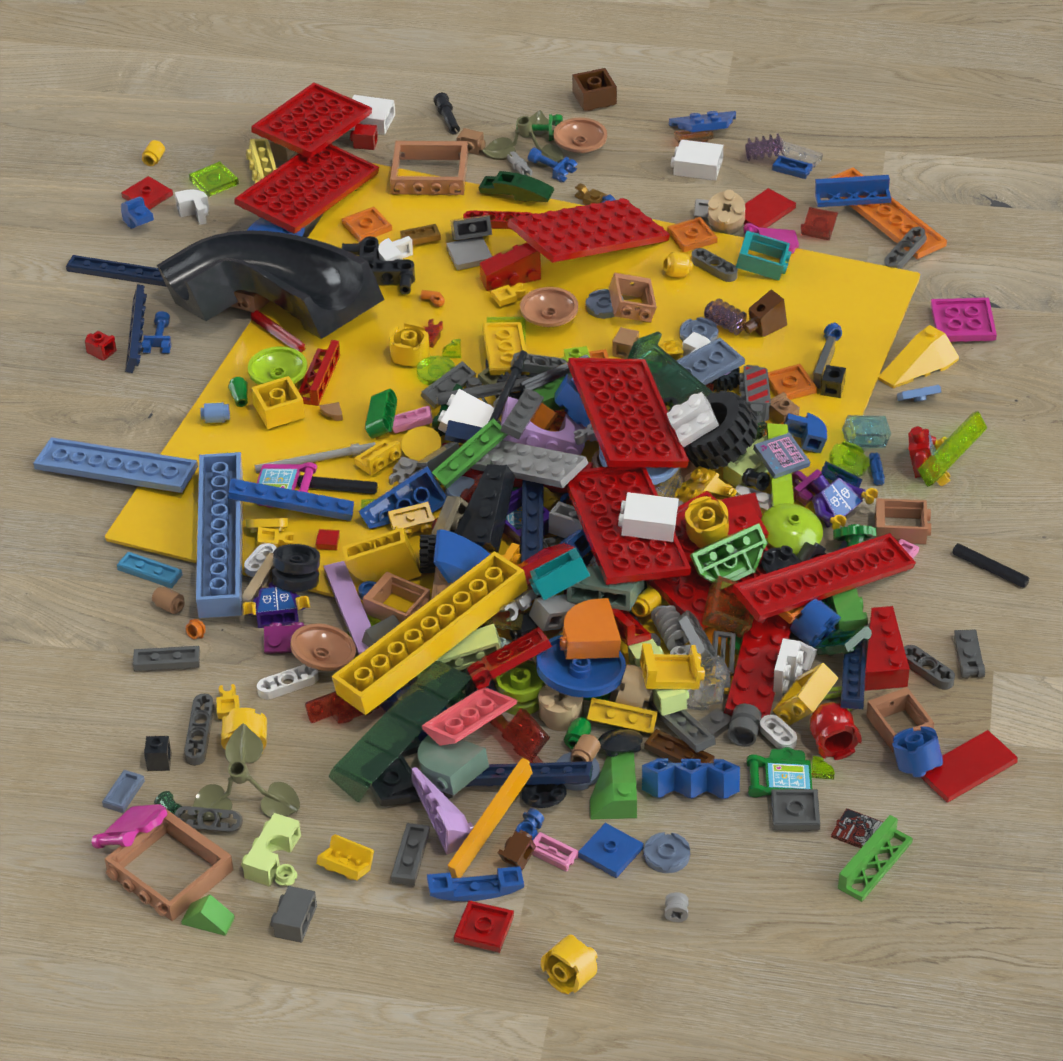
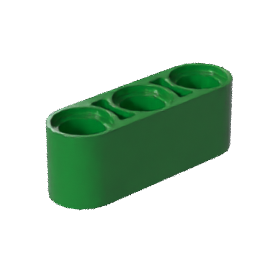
M387 389L371 396L366 419V431L373 439L392 431L397 407V397L392 389Z

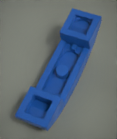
M520 866L497 868V875L451 878V873L427 874L430 896L449 901L493 899L524 888Z

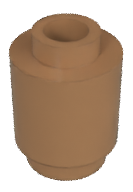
M158 587L153 592L152 601L155 605L172 614L180 612L185 605L184 596L167 587Z
M582 735L571 752V761H593L601 747L598 739L594 735Z

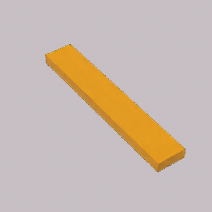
M520 759L449 862L448 868L452 878H461L532 775L533 772L529 760Z

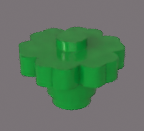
M851 524L847 527L833 530V540L846 541L847 547L876 538L877 536L875 527L861 526L860 524Z

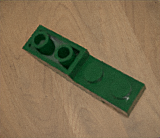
M499 171L497 176H485L478 187L480 193L513 195L516 201L548 202L554 192V187L527 175Z

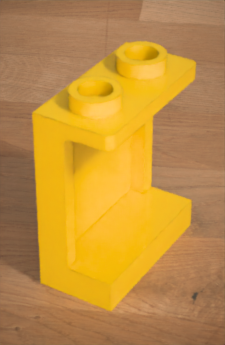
M642 643L640 665L646 689H699L700 681L704 680L705 670L704 667H701V654L697 653L696 645L690 646L688 655L653 654L652 645L650 643Z

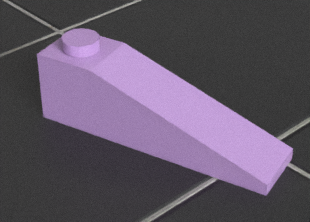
M417 767L412 768L411 781L446 855L458 851L473 829L472 823L467 822L464 814Z

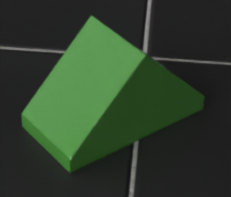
M209 894L190 904L181 924L226 936L235 919V915Z

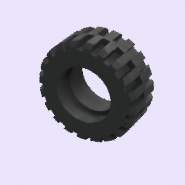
M729 391L713 392L709 396H705L712 407L719 426L683 447L687 457L696 467L701 466L714 470L720 466H728V463H734L740 455L743 456L747 452L746 449L752 446L753 439L756 438L758 422L755 415L739 395Z

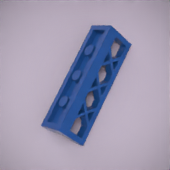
M889 175L815 179L814 194L817 207L891 203ZM885 194L884 197H879L877 195Z

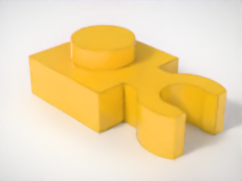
M517 283L512 288L506 285L491 290V294L496 303L501 307L517 302V297L523 298L528 294V289H523V283Z
M258 527L256 548L264 543L273 544L276 548L282 545L293 544L294 533L285 532L280 534L279 529Z
M231 684L230 691H224L223 685H220V697H216L218 719H222L224 715H229V711L240 708L239 695H236L235 685Z

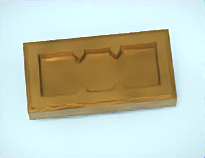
M436 224L400 231L401 239L409 236L412 239L413 245L441 240V234Z

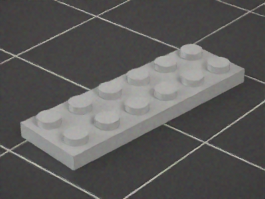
M502 440L471 468L485 471L487 464L507 465L517 479L563 488L588 464L585 456Z

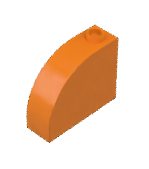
M609 598L583 601L573 606L566 613L562 637H560V650H564L566 659L619 657L621 638Z

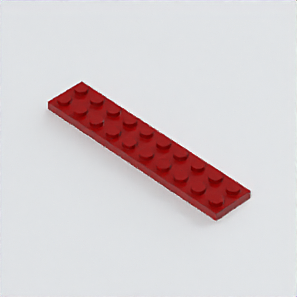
M889 533L734 584L731 591L756 621H760L807 605L813 599L819 601L910 570L915 566L916 562L892 534Z

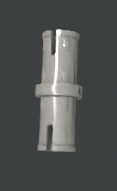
M515 151L510 152L513 157L509 154L507 155V160L512 164L516 172L523 175L529 173L532 176V170L527 166V162L520 158Z

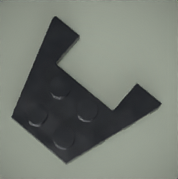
M414 731L408 733L407 738L402 742L398 741L392 745V749L387 753H381L361 768V775L381 806L421 802L411 781L412 769L404 758L417 753L421 744ZM442 792L448 799L453 798V795Z

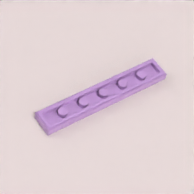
M341 561L324 565L325 575L350 636L355 643L356 651L360 655L369 648L362 642L365 630L370 628L371 624L345 562Z

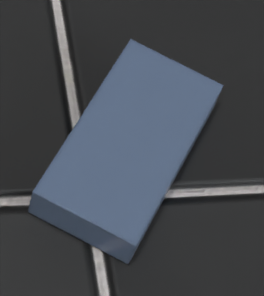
M123 770L102 801L103 807L124 813L145 782L144 776Z

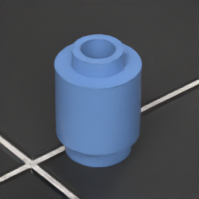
M224 402L204 403V408H200L201 420H205V423H222L225 420H230L229 404H224Z

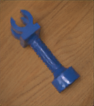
M535 147L529 152L528 161L535 164L539 161L554 168L552 178L557 179L559 182H564L567 179L565 176L568 172L573 173L577 170L575 166L578 163L573 159L569 160V157H565L558 163L541 155V150Z
M159 311L155 314L154 323L157 326L155 336L143 337V353H151L152 347L163 348L162 353H170L171 338L170 336H163L164 328L170 322V315L167 312Z

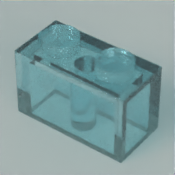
M848 415L842 427L847 447L886 448L891 436L886 416Z

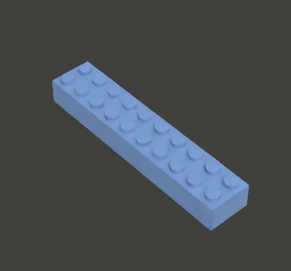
M241 452L199 455L196 603L199 618L242 615L243 501L228 499L230 480H243Z

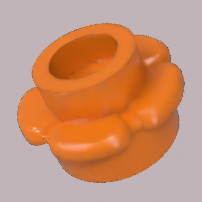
M191 619L186 625L187 635L191 639L204 637L206 630L204 623L198 619Z

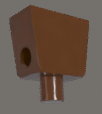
M771 289L749 307L750 320L743 324L746 333L751 334L756 331L762 337L787 326L784 298Z

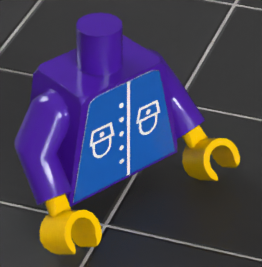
M822 474L813 481L820 491L812 497L815 514L825 523L827 528L832 526L833 530L840 529V525L845 527V516L863 502V498H865L867 504L874 503V498L878 497L876 489L869 488L865 492V489L853 486L841 478H837L829 483Z
M270 582L268 588H261L259 590V595L252 602L243 603V615H257L258 628L269 626L270 623H281L282 626L291 625L293 622H299L298 610L310 608L308 596H299L297 593H292V591L280 589L273 582Z

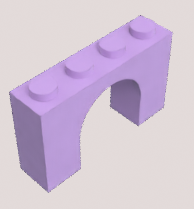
M507 398L502 411L501 426L518 402V399ZM566 414L560 430L557 432L541 429L530 421L519 440L510 435H507L503 440L581 456L585 443L576 444L574 431L585 429V426L582 424L577 425Z

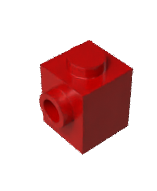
M357 124L354 131L351 130L350 133L353 148L375 150L378 142L377 125Z

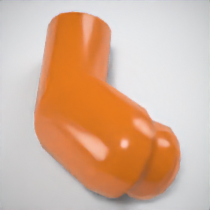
M421 291V299L430 300L436 307L444 305L445 299L440 292Z

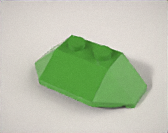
M758 523L694 551L690 556L698 575L718 588H722L756 571L767 541Z

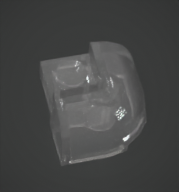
M720 656L701 659V667H704L705 670L704 680L700 681L699 689H687L689 692V699H687L688 709L705 711L709 710V705L722 703L724 688L730 687V674L726 663Z

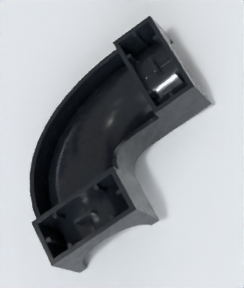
M245 230L216 234L187 246L157 264L175 304L204 321H208L237 303L235 291L247 290L274 302L299 319L304 330L322 339L385 300L367 260L334 245L287 233Z

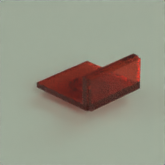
M809 207L805 223L801 224V235L830 240L838 212Z

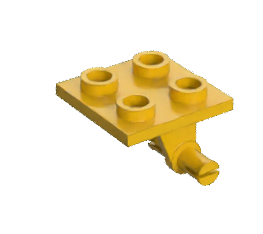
M699 466L691 473L686 485L679 489L676 498L686 503L705 491L734 497L737 491L731 485L725 484L719 479L717 472Z

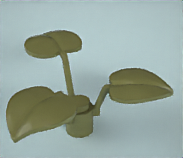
M541 110L531 117L521 116L517 119L518 129L515 130L513 142L509 138L500 137L482 149L483 153L492 159H507L508 154L512 157L510 152H516L513 146L517 144L518 135L520 134L524 138L531 136L536 148L541 150V155L558 163L564 159L563 152L558 146L547 144L541 149L535 136H543L548 131H533L532 124H549V120ZM539 161L536 163L539 166H547Z
M243 723L231 735L225 749L226 759L230 763L228 772L231 776L228 778L227 791L225 792L217 784L206 785L196 795L193 807L231 810L233 804L228 796L231 793L233 782L242 784L246 781H249L265 795L261 800V809L269 818L274 813L287 817L300 809V801L294 789L288 784L274 782L269 786L268 792H266L250 776L245 763H254L261 757L263 744L261 739ZM197 810V815H192V816H194L195 818H197V816H198V814H199V811ZM206 812L203 815V821H215V817L211 812Z

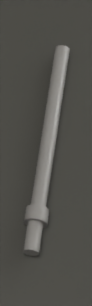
M375 442L359 445V443L351 444L347 448L255 465L256 473H259L264 464H304L348 455L354 457L376 444Z

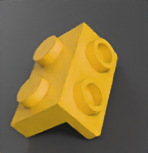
M384 439L355 457V465L371 476L401 457V443L398 440L390 443Z
M428 502L388 511L392 530L403 527L407 537L418 531L428 532L436 524V517L432 515Z
M334 834L331 836L329 848L317 856L316 864L323 866L328 871L340 873L347 879L358 880L371 870L374 850Z

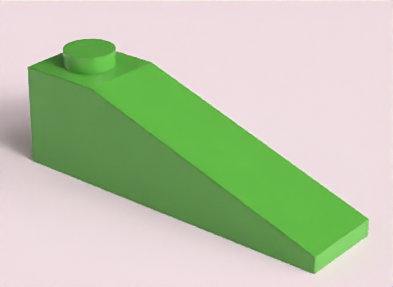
M628 751L619 753L615 757H606L590 798L591 820L637 818L634 753Z

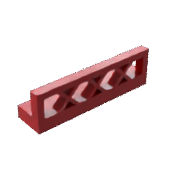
M331 340L328 349L317 348L298 391L303 398L304 404L319 406L340 358L338 340ZM310 393V398L303 397V395Z
M612 608L620 638L627 646L651 640V633L627 611Z

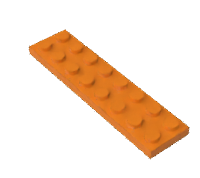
M852 167L830 178L864 175ZM880 194V195H877V196H879V197H884L885 194ZM892 197L891 203L849 205L897 244L912 228L922 227L925 230L927 240L913 255L916 259H920L947 246V240ZM904 247L903 249L909 251L910 247Z

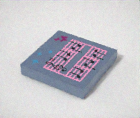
M790 433L754 444L753 450L774 479L810 466L809 459Z

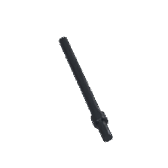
M521 350L517 360L513 362L510 368L511 373L488 422L493 418L498 421L515 381L524 369V361L528 355L526 351Z

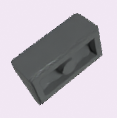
M451 442L445 444L417 462V466L421 469L428 466L431 472L434 471L460 448L459 443Z
M392 615L366 629L362 642L368 647L376 643L400 624L396 616Z

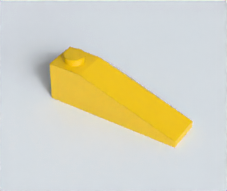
M929 325L908 343L879 375L878 380L894 389L913 382L914 378L921 375L927 377L931 375L932 371L938 369L940 371L946 370L959 360V356L946 334Z

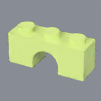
M274 813L271 819L265 822L259 838H255L252 849L242 859L241 867L243 868L245 879L267 886L272 884L275 879L276 869L280 866L278 854L272 852L276 850L291 852L301 837L298 820Z

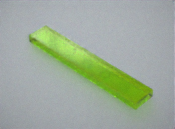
M979 411L973 412L918 468L927 487L932 486L987 429Z

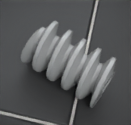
M662 605L653 609L651 619L668 650L671 651L676 646L685 645L689 640L678 621V617L681 615L676 611L675 606Z

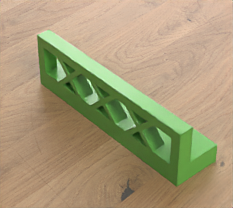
M494 418L432 471L439 485L442 484L447 489L508 435L500 431L502 426Z
M889 815L839 873V890L862 902L912 844V837L897 830V818ZM895 837L903 843L902 845L891 846L890 841ZM889 853V860H878L877 856L879 854ZM877 868L878 873L866 876L865 870ZM864 883L865 888L862 892H859L852 888V885Z

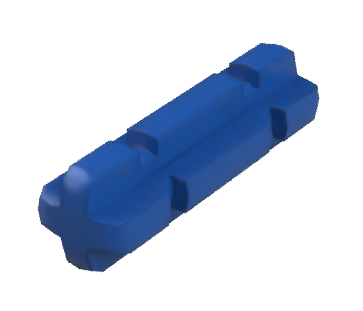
M877 452L869 454L873 483L876 486L885 483L880 454Z

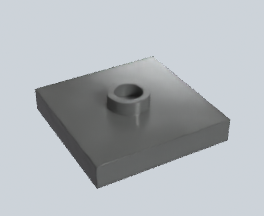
M771 789L773 830H820L818 789Z

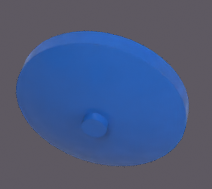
M562 635L549 639L552 647L537 655L536 670L541 680L550 688L573 697H598L612 692L620 686L626 669L625 658L620 651L618 658L566 659L564 650H560V637Z

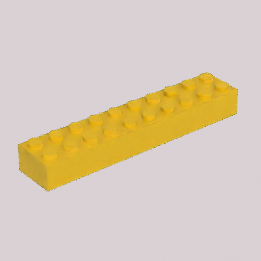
M494 551L332 675L337 695L364 715H367L498 613L501 607L508 605L526 591L528 587L524 570Z

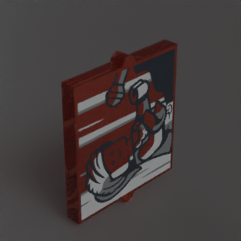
M846 808L841 818L836 821V827L831 834V838L862 848L883 821Z

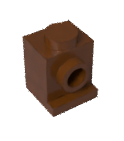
M523 830L515 831L513 836L507 839L504 851L499 849L498 855L504 862L514 867L520 866L523 871L536 845L529 833Z

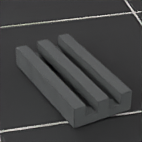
M713 632L712 646L716 654L718 637H721L720 666H717V660L711 664L710 673L715 674V672H719L720 675H724V673H728V676L733 675L736 633ZM726 638H730L728 667H725Z

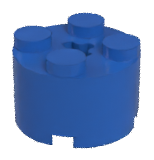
M813 599L801 610L802 615L799 620L795 618L790 627V632L803 643L814 648L824 637L826 638L832 631L836 630L834 626L841 617L821 600Z
M921 726V730L918 731L908 728L894 736V743H892L897 767L900 771L910 773L913 777H922L926 774V771L943 765L938 736L933 728Z

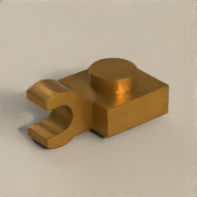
M581 183L575 187L576 190H579L575 197L583 199L582 204L585 205L601 203L603 201L602 197L607 196V194L595 189L589 191Z

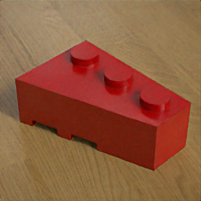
M526 242L520 246H513L512 250L504 254L500 252L480 262V278L486 291L506 285L513 286L517 283L541 280L540 252Z

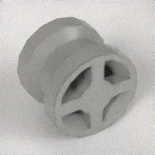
M679 892L668 894L665 898L666 919L671 922L685 921L688 918L687 907L689 906V898Z

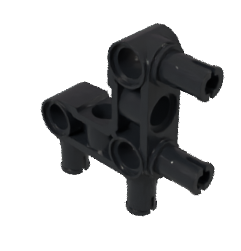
M372 236L365 237L359 243H342V249L359 255V257L368 261L378 285H400L401 294L407 295L411 292V284L415 281V266L412 260L380 261L378 239Z

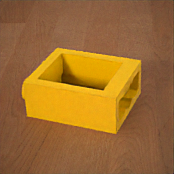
M824 663L819 664L798 676L772 711L788 726L792 725L816 710L838 680V677Z

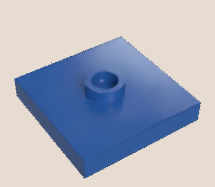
M604 823L578 851V857L617 878L644 849V843Z

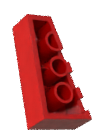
M893 606L871 608L870 617L872 635L868 639L865 691L908 687L910 668Z

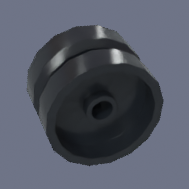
M302 544L282 545L274 550L272 582L276 587L292 592L311 590L319 584V551Z

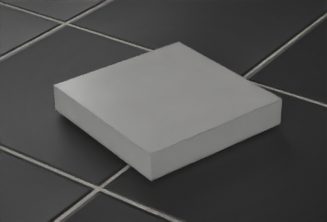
M482 236L446 243V249L457 270L480 266V262L492 257Z

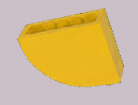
M403 527L342 546L344 562L347 568L355 577L364 582L373 581L377 583L386 572L405 580L421 576L419 560Z

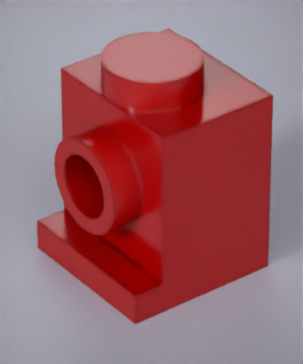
M97 331L94 334H88L85 338L86 352L102 361H105L117 351L113 335L108 336Z

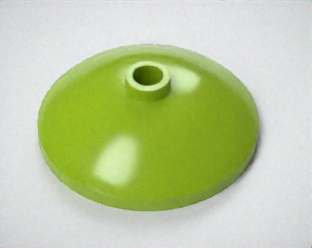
M280 346L261 350L248 363V374L259 385L287 376L295 384L304 377L307 371L305 356L298 350Z
M791 503L778 504L769 508L761 519L769 532L766 541L767 545L771 548H781L783 545L791 547L793 553L797 556L805 542L812 545L815 542L821 543L823 537L822 524L812 511L803 506Z

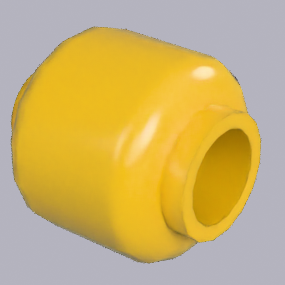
M671 252L668 257H665L663 262V269L670 277L685 278L693 268L692 261H690L689 256L685 253Z

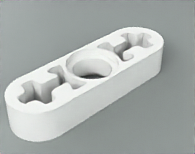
M301 665L263 678L257 683L258 695L262 699L269 700L311 686L319 680L318 670ZM286 679L293 680L290 684L282 683Z

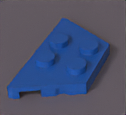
M709 111L703 115L692 113L686 117L669 118V126L678 125V129L689 132L725 129L732 124L733 119H736V111L720 113Z

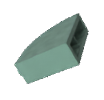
M598 565L587 567L591 576L567 588V601L581 603L591 599L609 598L611 608L630 611L638 595L644 589L645 580L606 585Z
M428 735L418 748L421 772L440 791L453 796L489 767L486 748L462 739L455 744L439 746Z

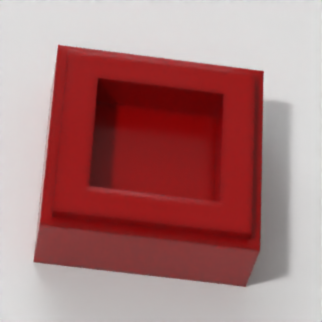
M319 529L316 549L337 550L340 530Z

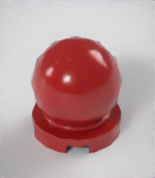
M828 702L822 703L812 713L810 717V732L815 738L817 750L823 758L826 759L827 756L834 757V760H840L856 752L855 747L858 743L861 744L862 738L859 729L854 725L853 715L847 708H841L840 703Z

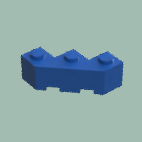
M567 374L555 392V402L560 407L565 406L569 410L567 415L577 425L582 424L587 428V425L591 424L573 377Z
M658 758L642 765V790L656 798L663 797L672 791L683 794L687 798H695L697 795L708 791L718 798L726 799L740 792V767L724 759H714V763H701V759H681V763H668V758Z

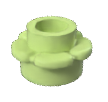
M282 864L276 869L274 877L277 884L289 886L295 882L298 874L293 866Z

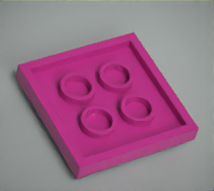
M989 298L931 299L934 326L936 329L944 332L950 342L996 340L997 333Z

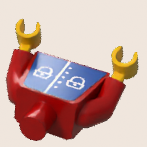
M919 426L913 427L908 436L909 453L915 478L928 476L932 479L935 478L940 486L946 485L951 481L949 479L951 475L947 471H943L940 474L937 473L938 470L935 468V449L938 452L948 449L949 446L946 445L949 442L948 438L942 437L936 440V437L930 434L929 429H922Z

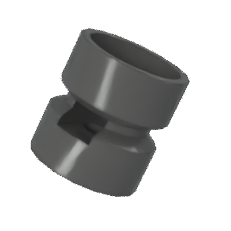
M739 704L733 709L727 734L733 744L747 747L756 742L762 714L757 707L751 704Z

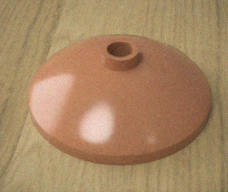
M570 118L560 122L555 127L554 140L557 145L566 151L589 153L605 144L607 130L601 123L593 119Z
M544 287L526 294L521 300L520 311L528 322L536 326L558 327L568 323L576 316L578 301L567 290L556 287Z
M305 625L297 629L291 638L290 646L295 657L304 665L315 670L336 671L342 669L355 658L356 646L352 638L341 629L331 625Z

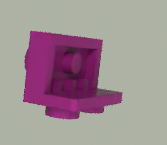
M293 622L290 626H282L281 623H270L269 626H264V653H293L290 646L292 635L297 629L305 626L304 623Z

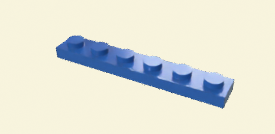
M231 479L229 485L228 499L347 521L352 520L354 501Z

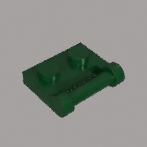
M868 626L848 631L837 629L832 631L814 648L817 649V655L848 654L854 651L855 646L861 640L870 639L872 632Z

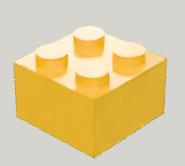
M289 376L251 387L254 407L267 429L305 418L303 398Z

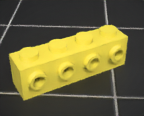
M250 139L249 149L246 150V159L249 160V169L252 170V180L257 183L277 168L268 139Z

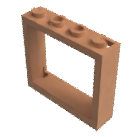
M396 141L390 177L391 194L464 195L468 163V141ZM400 160H460L458 177L398 176Z
M166 809L167 816L159 826L153 828L148 833L138 832L131 846L118 847L105 858L106 874L110 879L117 880L123 885L125 890L136 894L144 904L151 905L160 916H165L174 921L189 908L191 903L199 900L233 871V863L229 853ZM166 833L212 865V867L171 901L124 868Z

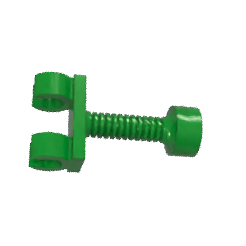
M549 114V124H532L533 131H548L549 141H555L552 125L557 126L562 122L563 116L560 114L553 116Z

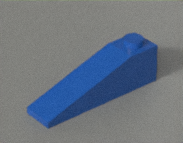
M427 466L415 472L358 512L368 528L371 529L390 524L388 511L428 502L433 513L444 505L447 496Z

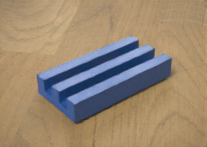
M780 155L772 165L773 171L806 179L813 169V164Z

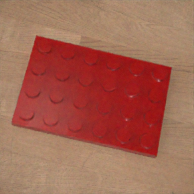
M314 82L252 125L251 132L311 159L371 115L372 107Z

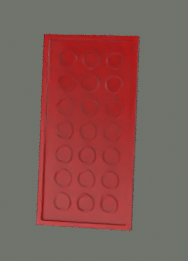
M330 144L311 159L297 154L235 197L234 204L295 234L377 175L379 167Z
M625 198L602 203H591L590 205L576 206L568 209L563 208L545 213L518 216L508 219L507 224L508 227L552 263L669 241L670 234L662 226L655 223L652 218L646 216L639 208H636Z
M568 359L567 365L608 467L687 468L689 460L674 428L670 424L667 416L668 411L645 359Z
M646 467L582 469L565 485L606 585L680 577L691 574V567L675 531L673 542L621 535L622 527L618 526L621 503L622 500L626 501L627 492L658 496Z

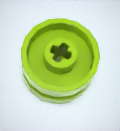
M527 660L496 677L497 692L517 700V704L506 710V713L525 716L539 710L538 695L545 683L537 673L536 662Z

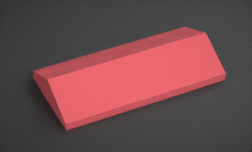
M485 687L475 691L422 725V729L439 746L455 744L516 705L517 700Z

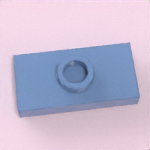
M935 385L899 392L897 399L901 401L914 398V402L926 400L928 395L941 393V387Z

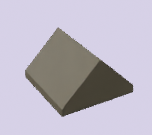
M447 496L431 535H436L437 530L440 529L455 533L469 503L458 496Z

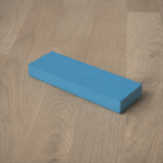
M127 552L117 564L119 571L171 589L183 575L181 569L131 552Z

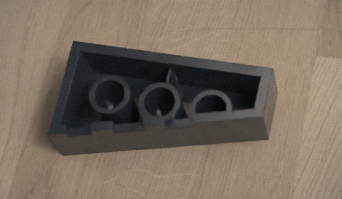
M487 464L455 531V534L465 537L488 552L495 551L499 553L515 481V474L507 465Z

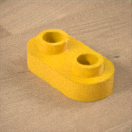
M288 518L246 520V528H251V532H258V527L279 529L280 532L284 531V527H288Z

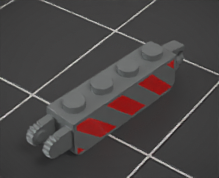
M746 365L743 367V373H739V394L755 415L758 426H761L762 421L769 420V406L771 404L768 369L756 365Z

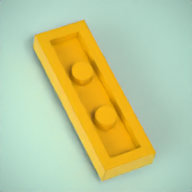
M591 698L587 720L652 734L658 712Z

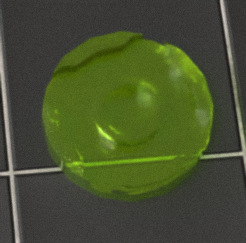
M444 356L424 358L416 367L417 378L422 383L431 385L454 368L455 363Z
M842 442V444H836L829 454L832 467L847 477H860L865 474L870 466V459L864 454L865 451L854 443Z

